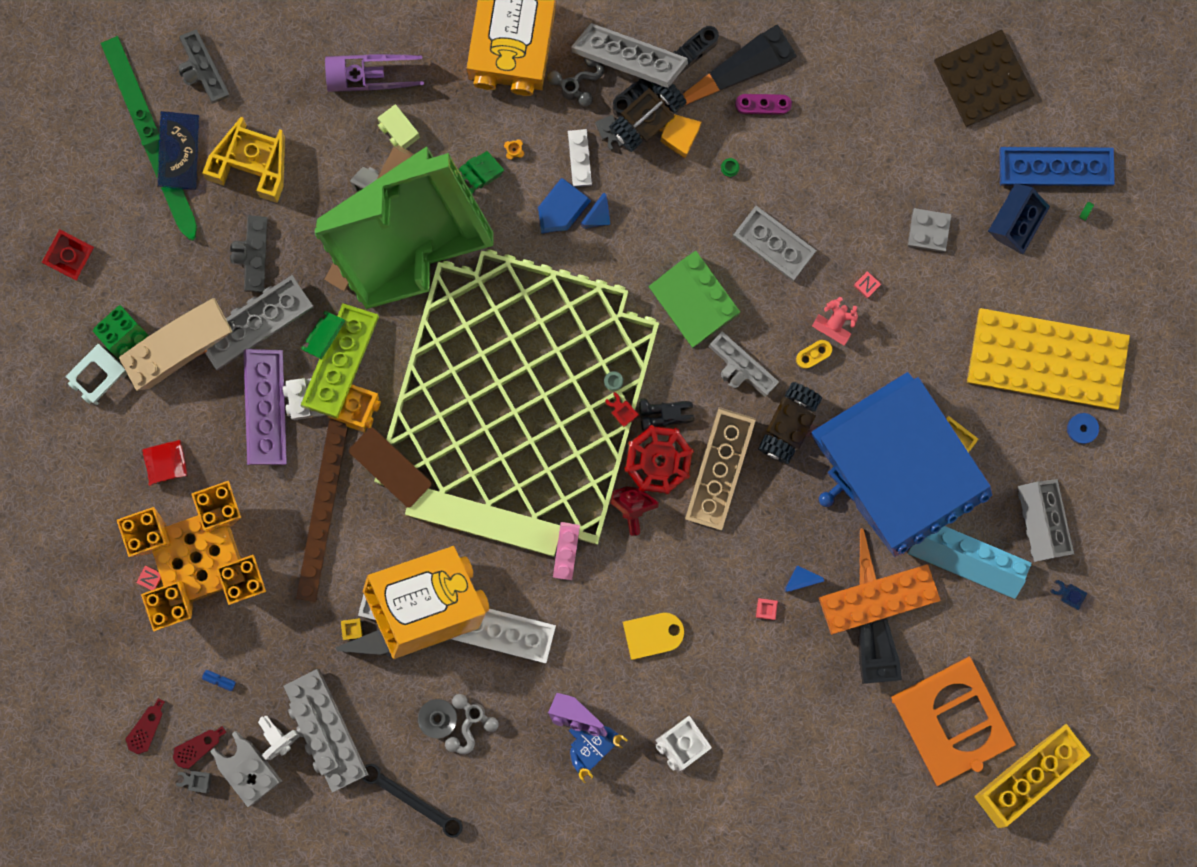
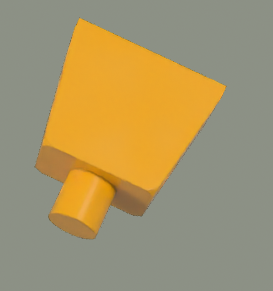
M674 114L675 117L660 130L663 132L660 142L686 158L701 127V122Z

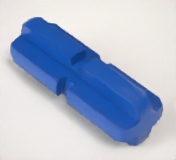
M205 670L202 676L203 680L214 685L218 684L219 687L232 691L236 684L235 681L223 676L220 677L219 674L209 670Z

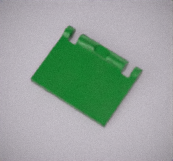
M327 311L323 313L326 318L318 320L305 341L309 344L308 347L302 346L301 348L304 352L321 360L346 321Z

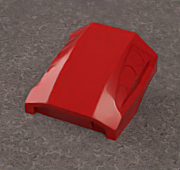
M181 440L142 449L149 486L166 482L167 480H174L175 478L188 477Z

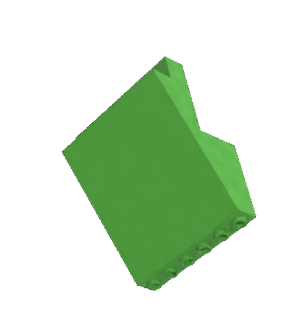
M428 147L420 150L319 217L315 228L317 239L321 240L325 251L331 255L334 265L339 267L342 277L347 279L350 289L354 290L358 301L362 302L366 309L429 292L431 263L493 246V231L451 156L447 153L433 157Z

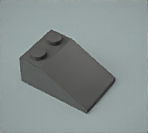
M380 630L336 647L337 651L378 654L391 657V653Z

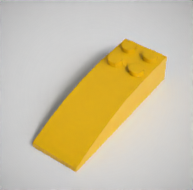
M1065 724L1002 772L977 793L974 798L997 828L1007 827L1091 755L1069 726Z

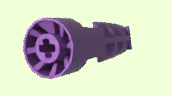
M395 54L326 56L327 91L383 90L423 85V81L366 84L365 78H384L383 66L365 67L364 63L369 61L417 60L423 57L421 55ZM363 58L362 67L356 64L349 67L346 65V59ZM354 68H357V71L360 70V75H357V79L350 75V71H353ZM363 78V85L365 87L348 88L347 79L357 82Z

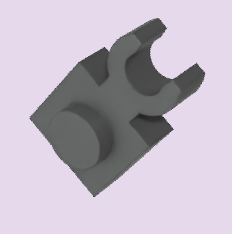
M613 115L595 122L602 140L608 138V148L610 151L613 150L612 142H617L619 147H622V143L618 141L609 128L615 122Z
M191 771V775L186 772H178L177 775L183 776L184 781L176 783V786L186 787L189 785L188 791L209 793L212 773Z

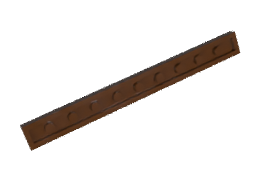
M329 418L296 599L316 602L348 431L346 423Z

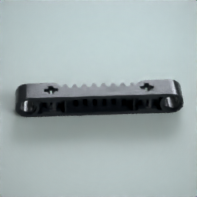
M714 26L702 28L688 39L683 46H680L677 51L673 52L686 57L688 60V64L681 73L717 45L719 32ZM712 35L714 39L708 41L704 36ZM640 78L638 82L630 85L614 99V115L620 117L624 111L618 109V104L623 103L627 107L630 106L649 88L655 93L653 87L656 83Z

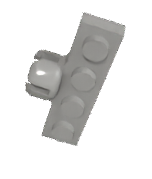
M721 332L708 346L726 362L727 366L722 370L721 377L726 382L731 375L733 376L728 384L729 386L737 388L743 381H747L766 397L779 383L778 380L725 333Z

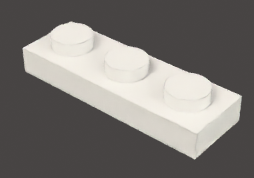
M587 129L568 131L573 186H592Z

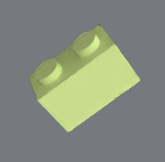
M396 104L378 117L380 123L378 127L384 134H389L391 137L390 142L394 147L400 145L406 149L420 138L417 130Z

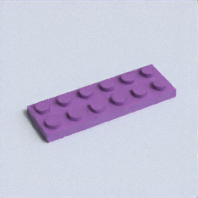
M245 349L244 380L247 465H286L283 350Z

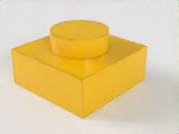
M361 618L341 621L343 640L363 637Z

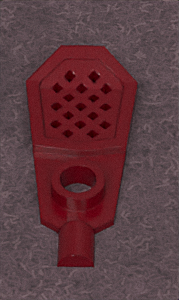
M158 698L154 706L148 707L125 740L130 751L141 754L149 750L163 715L161 708L165 701ZM152 713L156 716L154 721H151L149 719V716Z
M223 726L215 731L210 729L175 747L173 760L178 767L189 769L219 743V737L225 734L226 730ZM208 736L212 739L210 744L205 743V738Z

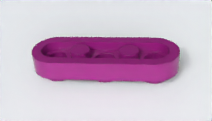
M742 94L737 97L735 102V108L741 114L784 115L790 111L792 101L788 96L777 94ZM742 101H747L748 105L744 106ZM766 101L767 105L762 106L760 102ZM784 101L786 105L781 106L779 102Z

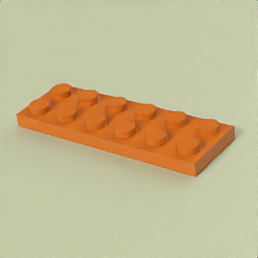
M928 564L819 597L831 635L941 601Z

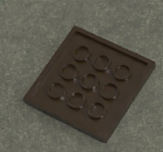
M1002 29L934 60L966 127L1035 96Z

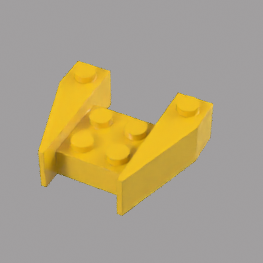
M240 117L209 155L202 174L207 181L223 186L231 167L261 176L256 190L259 197L278 203L284 187L285 136L283 131L279 129L275 139L245 129L247 124L244 118Z

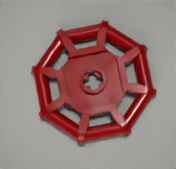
M650 425L638 437L629 441L627 463L624 469L638 485L641 492H659L667 495L684 480L689 479L694 450L685 441L679 429ZM657 435L669 436L668 441H660ZM651 436L652 442L642 448L640 444ZM677 441L683 450L676 451L672 444ZM636 450L641 452L640 462L634 464ZM659 455H661V458L664 459V462H661L660 465H657L655 459L658 458ZM680 457H684L682 470L678 468ZM642 469L647 477L643 480L636 470ZM671 474H679L676 478H674L672 481L668 483L667 479ZM652 479L662 480V485L650 483Z

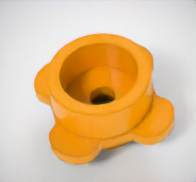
M521 140L505 142L504 147L507 150V159L511 160L514 157L522 158L524 156Z

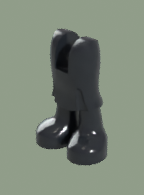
M646 398L639 399L640 416L661 414V417L656 418L642 417V432L647 430L650 425L666 427L668 425L688 424L695 421L694 415L681 416V410L693 408V402L679 401L650 404Z

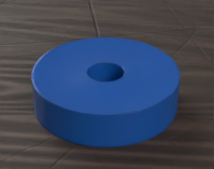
M1080 413L1069 420L1067 433L1074 442L1087 444L1097 437L1099 424L1092 415ZM1081 425L1086 427L1085 432L1080 430Z

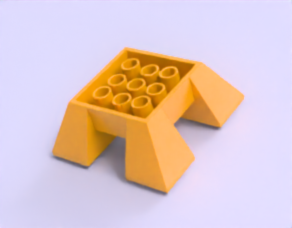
M229 481L192 493L198 515L167 526L155 507L116 520L128 557L153 554L163 583V587L141 594L153 632L191 619L193 601L224 591L228 605L266 592L254 554L242 559L240 558L230 527L241 519V515ZM194 534L195 542L189 545L188 537ZM218 546L220 553L217 556H213L212 549ZM196 553H200L202 556L201 561L198 563L194 561ZM179 559L183 561L181 569L175 567V563ZM203 571H206L208 574L205 581L200 580V574Z

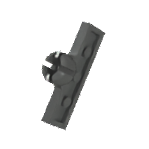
M197 29L179 36L189 57L188 61L179 64V73L181 77H184V83L191 85L200 82L212 104L228 98L229 93Z
M248 215L246 240L234 241L230 246V252H232L230 261L233 264H242L245 268L244 291L263 293L267 217Z

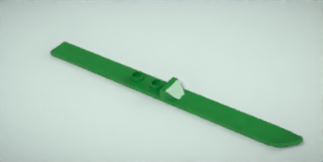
M116 36L101 42L100 44L174 220L181 233L189 240L194 241L197 232L195 217L178 177H165V168L162 165L164 164V167H166V163L171 162L165 146L163 147V141L120 39Z

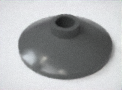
M441 699L428 701L421 707L418 714V724L421 731L431 738L438 739L448 736L454 730L457 723V714L454 707L449 702ZM436 715L441 716L440 722H435L434 717Z

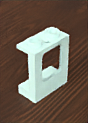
M97 344L71 370L66 378L70 380L68 384L75 391L79 389L83 393L81 397L87 403L98 405L97 401L121 376L125 378L127 372L103 346ZM91 362H96L108 376L92 393H88L76 381V378Z

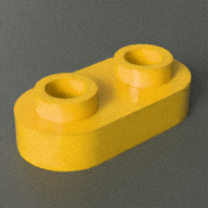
M819 340L801 350L796 357L797 365L802 369H809L827 359L832 353L831 344L826 340ZM823 347L825 353L821 354L818 349ZM807 357L809 359V362L804 363L802 361V358Z

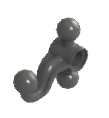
M584 57L585 64L589 67L595 66L597 72L582 71L577 73L574 78L569 77L565 80L562 79V75L558 71H551L548 74V82L551 85L562 87V95L565 99L572 100L578 98L581 106L586 107L592 104L593 97L589 92H581L579 90V82L582 79H600L604 74L605 68L602 63ZM567 86H572L575 88V90L567 91L565 88Z

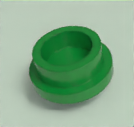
M728 158L722 162L721 172L723 175L734 177L738 174L740 166L735 159Z

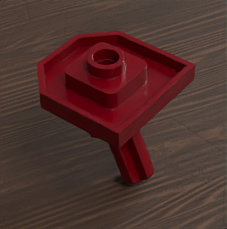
M626 486L612 491L611 504L623 513V518L628 519L630 535H640L638 517L642 516L644 512L658 508L659 502L645 491L641 492L639 488Z

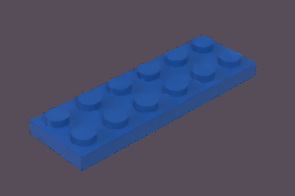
M1000 147L999 149L1000 186H1014L1015 183L1025 186L1115 185L1114 148Z

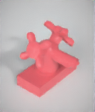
M839 297L837 300L827 303V307L824 308L825 312L830 309L834 312L828 320L818 314L812 327L845 346L851 333L843 329L842 326L846 320H851V327H855L858 314L857 306H853L851 313L847 312L848 307L846 305L839 307L840 302L843 300L842 297Z

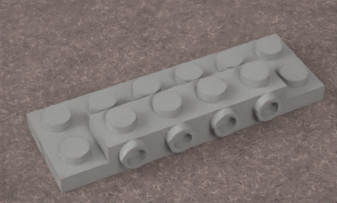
M592 23L571 46L572 53L669 88L688 64L686 57Z
M293 275L274 287L266 288L261 296L249 299L244 307H238L231 311V315L226 320L233 332L205 352L217 371L244 354L245 349H252L314 308Z
M316 669L284 685V689L291 702L289 704L290 709H288L289 715L293 720L296 719L299 725L296 728L300 737L305 738L307 743L305 744V750L315 760L313 762L315 771L325 776L332 793L367 776L368 773L320 669Z

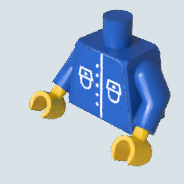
M604 726L607 732L606 737L601 735L593 736L587 731H575L570 728L568 731L576 738L571 744L570 756L572 765L578 772L582 782L586 783L584 780L586 775L593 778L590 770L615 745L622 749L623 747L619 743L622 739L627 742V738L619 735L607 726Z

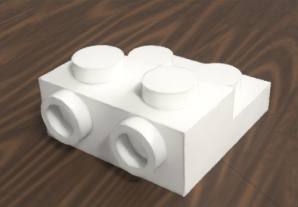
M311 378L286 381V386H283L284 397H288L289 405H286L287 416H291L292 420L325 416L324 414L301 407V402Z
M690 716L655 740L658 743L656 744L657 750L661 754L665 753L669 759L667 761L669 767L677 772L685 769L712 748Z

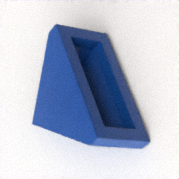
M605 193L600 196L581 222L582 228L587 229L610 225L607 195Z
M796 566L784 590L789 592L824 582V578L800 566Z

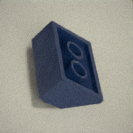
M1015 183L988 232L1000 243L1023 255L1050 206L1033 187Z

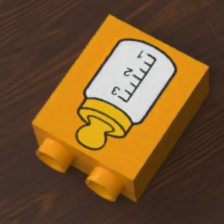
M478 0L467 62L468 79L474 80L473 85L476 88L495 90L496 84L510 85L512 93L522 96H532L534 89L543 90L556 0Z
M454 546L367 576L363 593L393 659L479 629L486 612L489 611V603L485 593L482 590L475 591L470 581L473 578V569L469 559L466 556L459 557Z

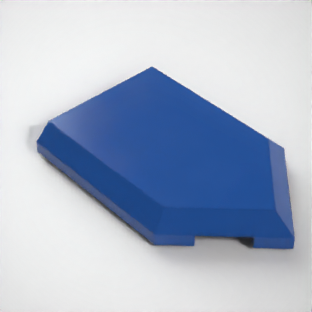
M561 178L538 206L541 234L554 231H568L591 200Z

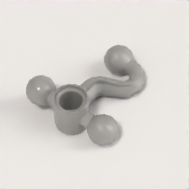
M456 694L452 699L453 706L457 709L463 708L466 711V720L462 725V733L467 741V745L462 747L457 738L450 737L445 742V748L449 752L465 755L470 753L475 746L474 737L469 730L473 722H482L484 729L488 732L496 731L499 727V722L494 717H487L485 709L481 704L475 703L470 705L465 695ZM472 708L479 709L480 716L478 718L471 716L470 711Z

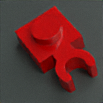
M614 392L613 396L616 398V401L611 403L606 399L605 402L609 407L615 409L611 414L624 428L639 414L627 401L621 403L619 395Z

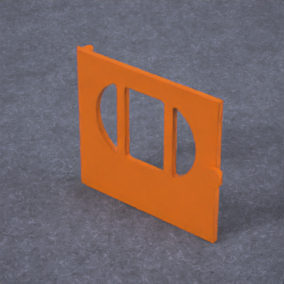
M970 656L891 697L892 703L895 704L936 786L971 768L975 772H980L983 769V762L1016 745ZM965 684L972 688L971 691L933 709L937 694L946 686ZM976 695L988 719L951 739H947L937 719V715ZM991 725L990 736L980 748L973 751H960L953 748L955 743Z

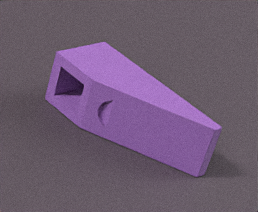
M556 693L548 712L554 724L570 726L575 731L584 730L593 736L601 735L606 737L607 732L604 725L575 697Z

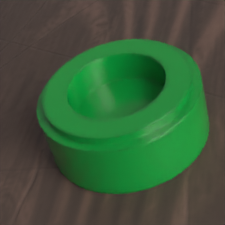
M1087 202L1079 216L1080 219L1086 221L1095 204Z

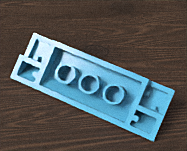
M946 526L942 527L939 532L926 537L920 544L910 547L908 552L909 555L1013 599L1017 597L1026 582L1025 579L1032 564L1029 561Z

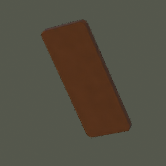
M370 427L349 448V453L408 508L412 507L431 487L430 480L373 427Z

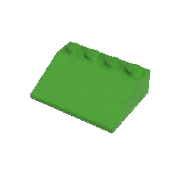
M697 251L688 255L648 286L692 348L740 314L739 309Z

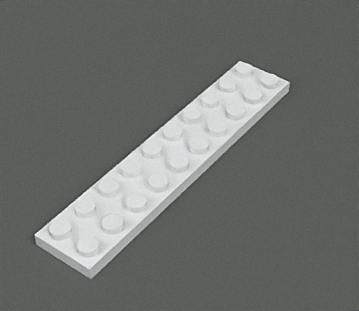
M363 595L358 616L375 620L369 604ZM489 609L479 629L451 639L547 663L556 625Z

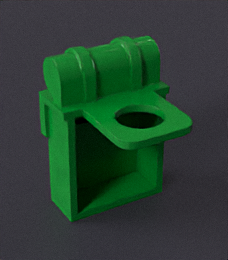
M486 151L477 157L474 156L469 159L466 164L459 168V171L462 173L464 181L467 179L470 182L472 188H469V190L473 194L475 190L482 189L485 185L500 177L504 169Z

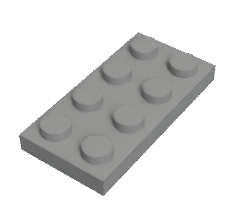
M758 206L753 208L733 234L734 238L792 281L795 280L817 251Z

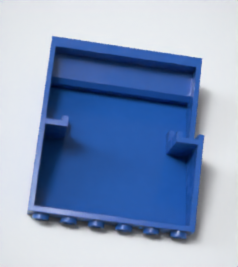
M906 372L811 432L816 445L850 487L856 508L894 557L904 554L910 547L920 544L926 537L939 532L942 527L948 523L955 522L958 517L964 513L971 512L975 506L987 502L992 496L991 486L919 377L914 379L909 372Z

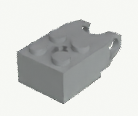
M235 731L232 733L237 745V751L234 756L227 757L216 748L212 749L211 753L216 760L219 771L246 806L250 807L280 784L282 780L253 743ZM250 775L257 776L255 779L256 783L250 782Z

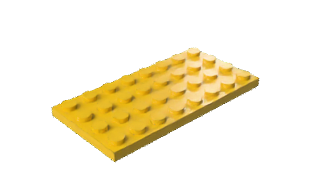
M980 308L978 310L967 383L1118 410L1130 335Z

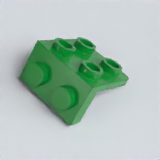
M121 305L112 310L109 315L93 328L95 335L118 359L121 355L149 337L148 333L136 323Z

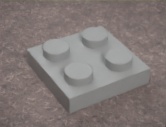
M914 208L907 246L945 252L951 214Z

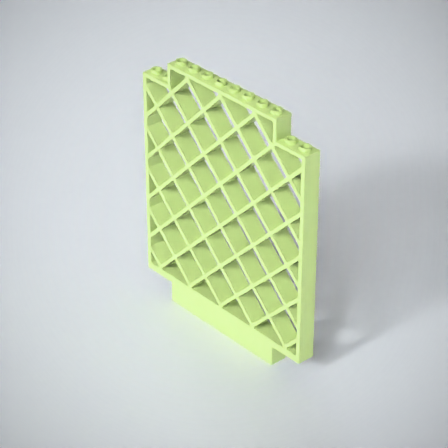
M487 249L486 251L481 250L475 272L467 266L459 268L455 267V264L452 262H438L386 440L394 446L411 437L423 461L414 466L418 470L427 466L440 491L428 489L412 507L406 508L405 515L554 557L558 545L560 525L537 518L564 504L574 523L580 525L567 501L593 487L604 507L601 516L583 526L580 525L578 540L598 545L632 422L624 428L620 427L606 434L593 410L606 404V399L609 401L615 399L613 393L590 405L577 381L601 368L605 375H607L610 371L606 365L631 352L641 369L640 377L615 392L619 395L621 403L626 401L623 394L637 386L632 403V408L635 410L659 323L652 317L646 316L644 319L637 317L638 314L627 311V313H623L628 296V291L623 286H609L607 282L602 280L594 282L588 280L589 277L584 275L576 277L570 275V272L560 269L558 272L552 270V267L548 265L536 266L530 260L523 259V262L515 260L516 257L507 254L500 256L497 255L496 251ZM485 259L502 263L501 266L480 277ZM511 266L549 277L524 289ZM508 270L520 293L495 306L483 283ZM442 271H447L475 280L449 293L441 279ZM557 279L593 288L594 290L570 302ZM553 282L565 306L540 318L528 296ZM438 284H440L446 296L433 303ZM479 286L491 309L466 322L454 299ZM602 291L623 297L617 315ZM598 295L611 318L586 331L574 308ZM524 298L536 322L511 334L499 312ZM450 302L462 325L436 338L428 324L430 312ZM569 311L582 334L557 347L544 324ZM495 314L507 338L482 351L470 328ZM619 320L653 328V331L632 344ZM615 324L628 347L603 360L590 336ZM540 327L553 350L528 364L515 340ZM427 328L433 341L420 348L425 329ZM466 331L478 354L453 367L440 344ZM586 340L599 363L573 376L561 352ZM649 342L643 363L636 348ZM511 343L524 366L499 380L486 356ZM437 347L449 370L423 383L415 369L417 357ZM557 356L569 379L544 392L531 369ZM482 359L495 383L469 396L457 373ZM528 372L540 396L515 409L502 385ZM412 373H414L420 386L407 393ZM453 375L466 399L440 413L427 389ZM573 384L586 408L561 422L548 398ZM499 388L511 412L485 425L473 401ZM424 391L437 415L410 429L401 413L403 404ZM544 400L557 424L531 438L518 414ZM469 404L482 428L456 442L443 418ZM589 413L602 438L577 451L564 427ZM515 417L528 441L502 455L489 430ZM400 418L407 431L394 438ZM440 420L453 444L426 458L414 434ZM560 429L573 454L548 467L535 443ZM624 432L619 453H617L610 439ZM486 433L499 457L472 471L459 447ZM606 442L616 459L614 470L594 480L581 455ZM531 446L544 470L518 484L505 460ZM456 449L469 474L443 488L430 463ZM577 458L590 483L565 497L551 472ZM502 462L515 486L489 500L476 476ZM548 475L561 499L535 513L522 488ZM612 477L605 500L597 484ZM375 478L374 482L376 484L383 485L380 481H378ZM473 479L486 504L446 493ZM518 491L532 517L492 507V505ZM599 522L596 535L583 532Z

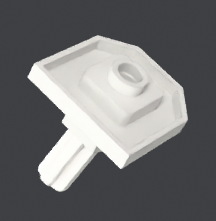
M268 716L261 717L258 722L265 732L264 736L271 745L262 755L265 760H272L279 754L283 756L291 749L290 745L300 737L297 730H292L288 734L283 735Z

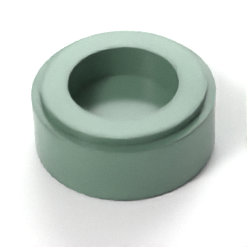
M609 372L604 378V385L609 391H618L623 386V377L618 372Z

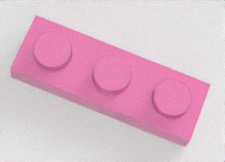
M564 522L560 524L553 573L554 578L572 580L580 525Z

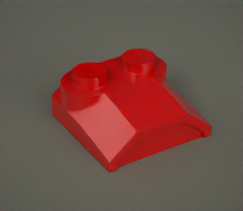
M59 229L41 263L77 281L94 247Z

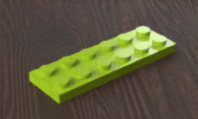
M342 303L337 316L346 321L322 360L319 359L301 402L302 408L336 419L339 417L379 319L378 314Z

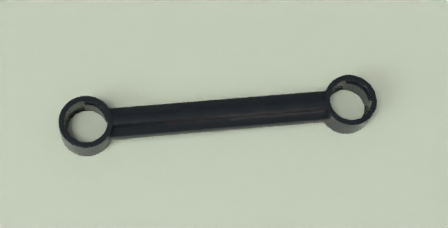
M368 764L365 766V769L373 766L378 772L377 778L373 781L363 777L362 780L365 783H375L441 826L446 836L455 838L460 835L463 830V824L460 819L447 817L383 775L378 765ZM450 820H456L459 823L460 830L458 833L450 834L446 831V824Z

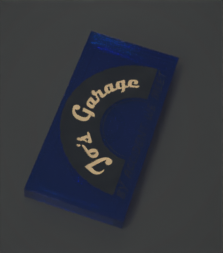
M160 112L157 187L196 190L199 115Z

